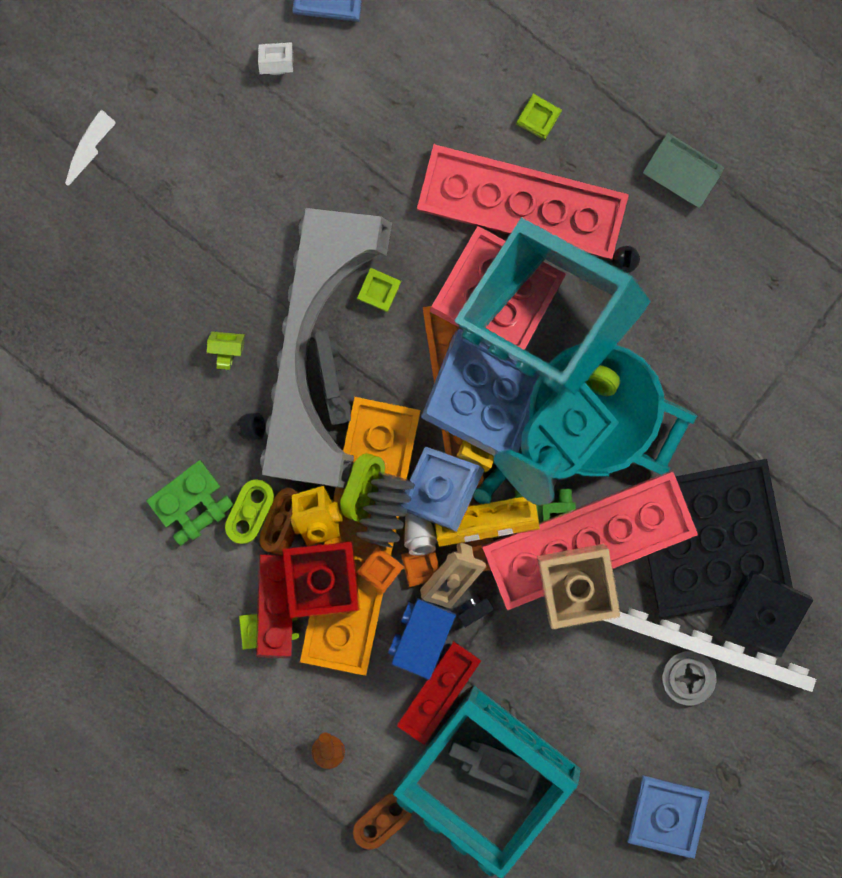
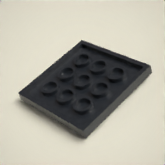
M767 459L675 476L698 535L647 555L660 618L733 604L751 570L793 588Z

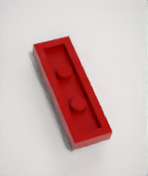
M260 554L256 657L290 659L292 653V618H290L284 557L281 555Z
M453 641L435 667L430 680L427 679L396 726L425 745L482 660Z

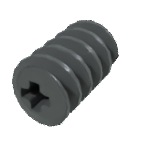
M378 472L383 476L382 479H372L371 483L379 491L367 493V496L375 501V504L363 507L365 511L371 514V518L360 519L359 521L368 529L364 532H356V536L367 542L392 548L393 546L389 543L398 542L400 536L392 529H401L404 526L403 522L396 518V516H405L408 512L400 503L411 501V496L403 490L414 489L415 484L402 477Z

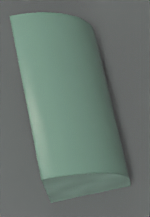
M667 133L643 171V174L700 208L725 167L670 133Z

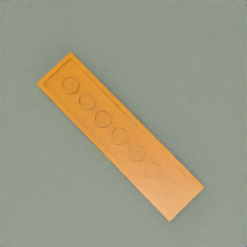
M354 397L351 421H349L343 450L344 453L354 456L353 464L365 453L380 457L385 464V473L407 479L421 410ZM336 487L333 502H337L340 506V499L345 489ZM342 515L343 521L338 522L339 537L325 541L324 545L353 542L360 610L309 616L300 662L366 676L383 593L358 574L357 571L375 548L380 545L357 537L356 532H364L368 528L360 522L353 521ZM380 546L383 550H385L388 554L391 555V547Z

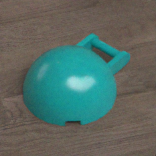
M582 344L564 350L548 364L565 372ZM616 345L600 365L616 372L621 380L620 385L614 395L602 396L594 394L618 420L619 424L576 474L582 476H609V473L625 469L633 462L660 475L667 473L671 469L668 464L689 423L694 424L697 415L664 399L665 395L659 377L644 358L628 348ZM539 376L536 380L530 398V419L555 392L543 383L545 378ZM665 411L676 416L677 419L657 458L654 459L644 453L657 437Z

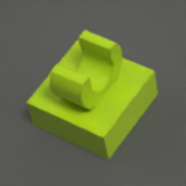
M211 331L207 340V353L217 354V369H231L233 356H241L245 334Z

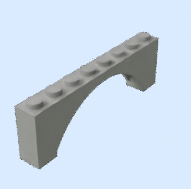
M305 208V215L299 223V235L301 236L299 250L295 252L293 259L295 269L294 281L288 289L289 312L282 325L284 335L283 348L277 356L278 379L273 385L271 398L274 402L272 415L269 416L266 423L267 446L263 450L260 459L261 468L263 469L262 475L346 488L352 472L354 456L345 454L334 442L315 410L307 380L308 345L317 317L334 290L351 273L378 255L387 256L392 222L383 217Z

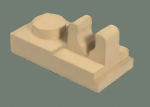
M465 543L456 544L457 552L449 553L443 565L435 571L420 589L422 600L447 608H451L486 568L485 562L474 558L471 545Z

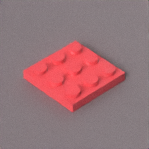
M477 226L431 306L430 312L459 327L454 320L506 241ZM542 262L487 325L486 329L525 350L566 274Z

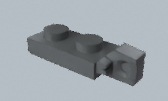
M328 330L316 332L313 336L330 425L351 421L350 404L340 397L339 392L340 390H345L342 371H335L333 360L334 357H338L335 337L329 338Z
M472 740L470 747L452 741L448 751L449 756L463 761L461 769L467 771L469 775L529 800L532 799L542 775L522 758L481 741L479 743Z

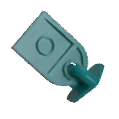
M586 383L580 387L575 395L565 389L561 393L555 391L526 424L521 438L522 454L511 449L497 452L493 458L497 467L483 481L479 488H476L473 498L480 504L490 503L493 493L507 478L529 502L535 505L551 503L554 499L552 480L567 478L578 472L619 424L618 420Z

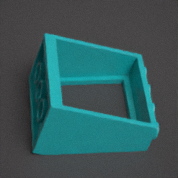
M521 217L454 322L463 330L461 336L472 344L478 346L480 342H483L490 346L488 351L498 359L505 362L509 357L517 362L515 367L526 375L533 377L537 373L544 377L543 383L552 390L561 393L565 389L575 395L640 318L651 301L632 276ZM544 260L555 264L613 296L565 372L558 370L486 329L487 325Z
M474 685L397 785L393 795L397 797V803L404 810L410 813L415 811L424 819L423 822L426 827L436 834L441 832L451 840L450 844L455 850L463 855L468 853L476 859L479 868L487 875L492 877L496 875L499 878H504L579 784L581 768ZM467 717L475 721L553 782L503 850L417 784Z

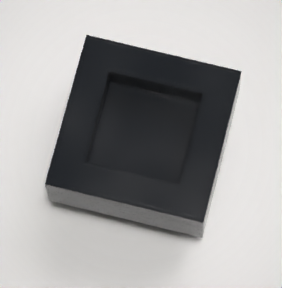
M475 596L460 606L463 612L458 614V617L466 628L493 611L494 608L486 597L480 600L478 596Z

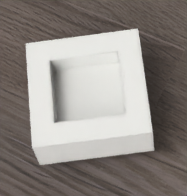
M292 42L259 44V74L281 75L293 72Z

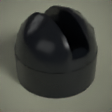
M631 246L618 248L612 259L613 266L624 273L633 272L640 262L638 251ZM625 250L631 252L629 267H623Z
M260 413L245 414L237 422V426H240L238 434L243 439L259 440L263 438L265 434V421Z

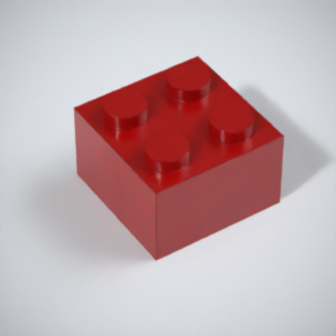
M353 542L283 549L290 618L360 610Z

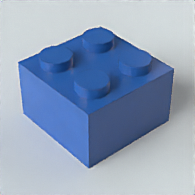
M417 598L415 604L408 602L401 620L402 623L407 624L403 635L395 634L388 651L389 655L394 656L391 664L430 680L456 614L420 598Z

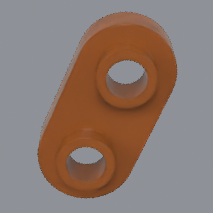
M284 488L276 495L260 533V545L263 550L275 555L283 554V549H288L292 545L296 535L291 524L292 495L301 493L300 491Z
M394 792L386 794L356 821L353 828V836L360 847L368 850L380 847L411 819L412 813L404 809L399 814L391 813L390 805L397 802V797L393 795ZM367 825L376 827L377 833L374 836L370 837L364 833V828Z

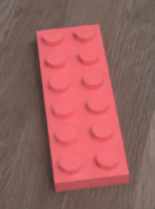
M434 144L417 211L509 235L522 217L594 257L611 261L629 194Z
M669 471L539 523L540 529L514 533L485 544L482 548L508 611L544 596L537 556L605 544L609 549L613 569L697 536L698 533L674 472Z

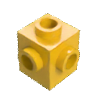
M324 486L292 495L291 524L295 534H301L307 546L339 537L338 522L343 521L340 506L337 502L332 503Z

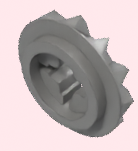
M684 651L673 655L664 666L662 683L667 695L675 702L688 706L697 705L707 700L713 693L716 686V671L713 664L704 655L693 651ZM687 664H689L693 674L703 676V678L692 682L691 693H689V688H687L685 682L675 680V678L685 675Z

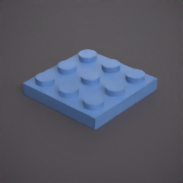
M459 328L452 337L421 418L493 456L497 452L507 449L518 453L523 430L530 420V398L536 380L540 375L537 373L533 377L526 375L515 367L517 362L509 357L505 362L498 359L488 351L490 346L483 342H480L478 346L472 344L461 336L463 330Z

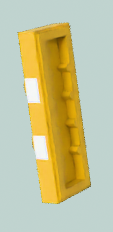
M524 497L468 506L457 532L435 524L439 547L540 529L537 506Z

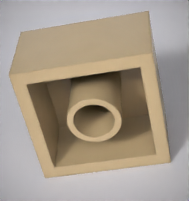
M605 544L537 556L548 621L552 629L621 617L609 549Z

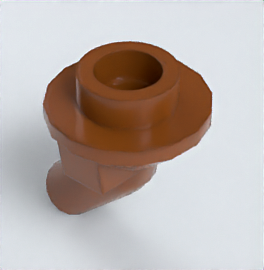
M325 732L320 734L319 738L314 742L311 754L318 766L331 769L337 767L343 761L345 748L339 738Z

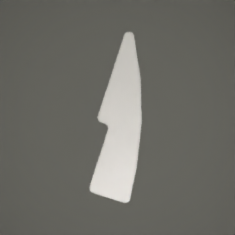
M102 110L94 118L77 147L71 161L66 185H70L98 154L95 146L115 125V121Z

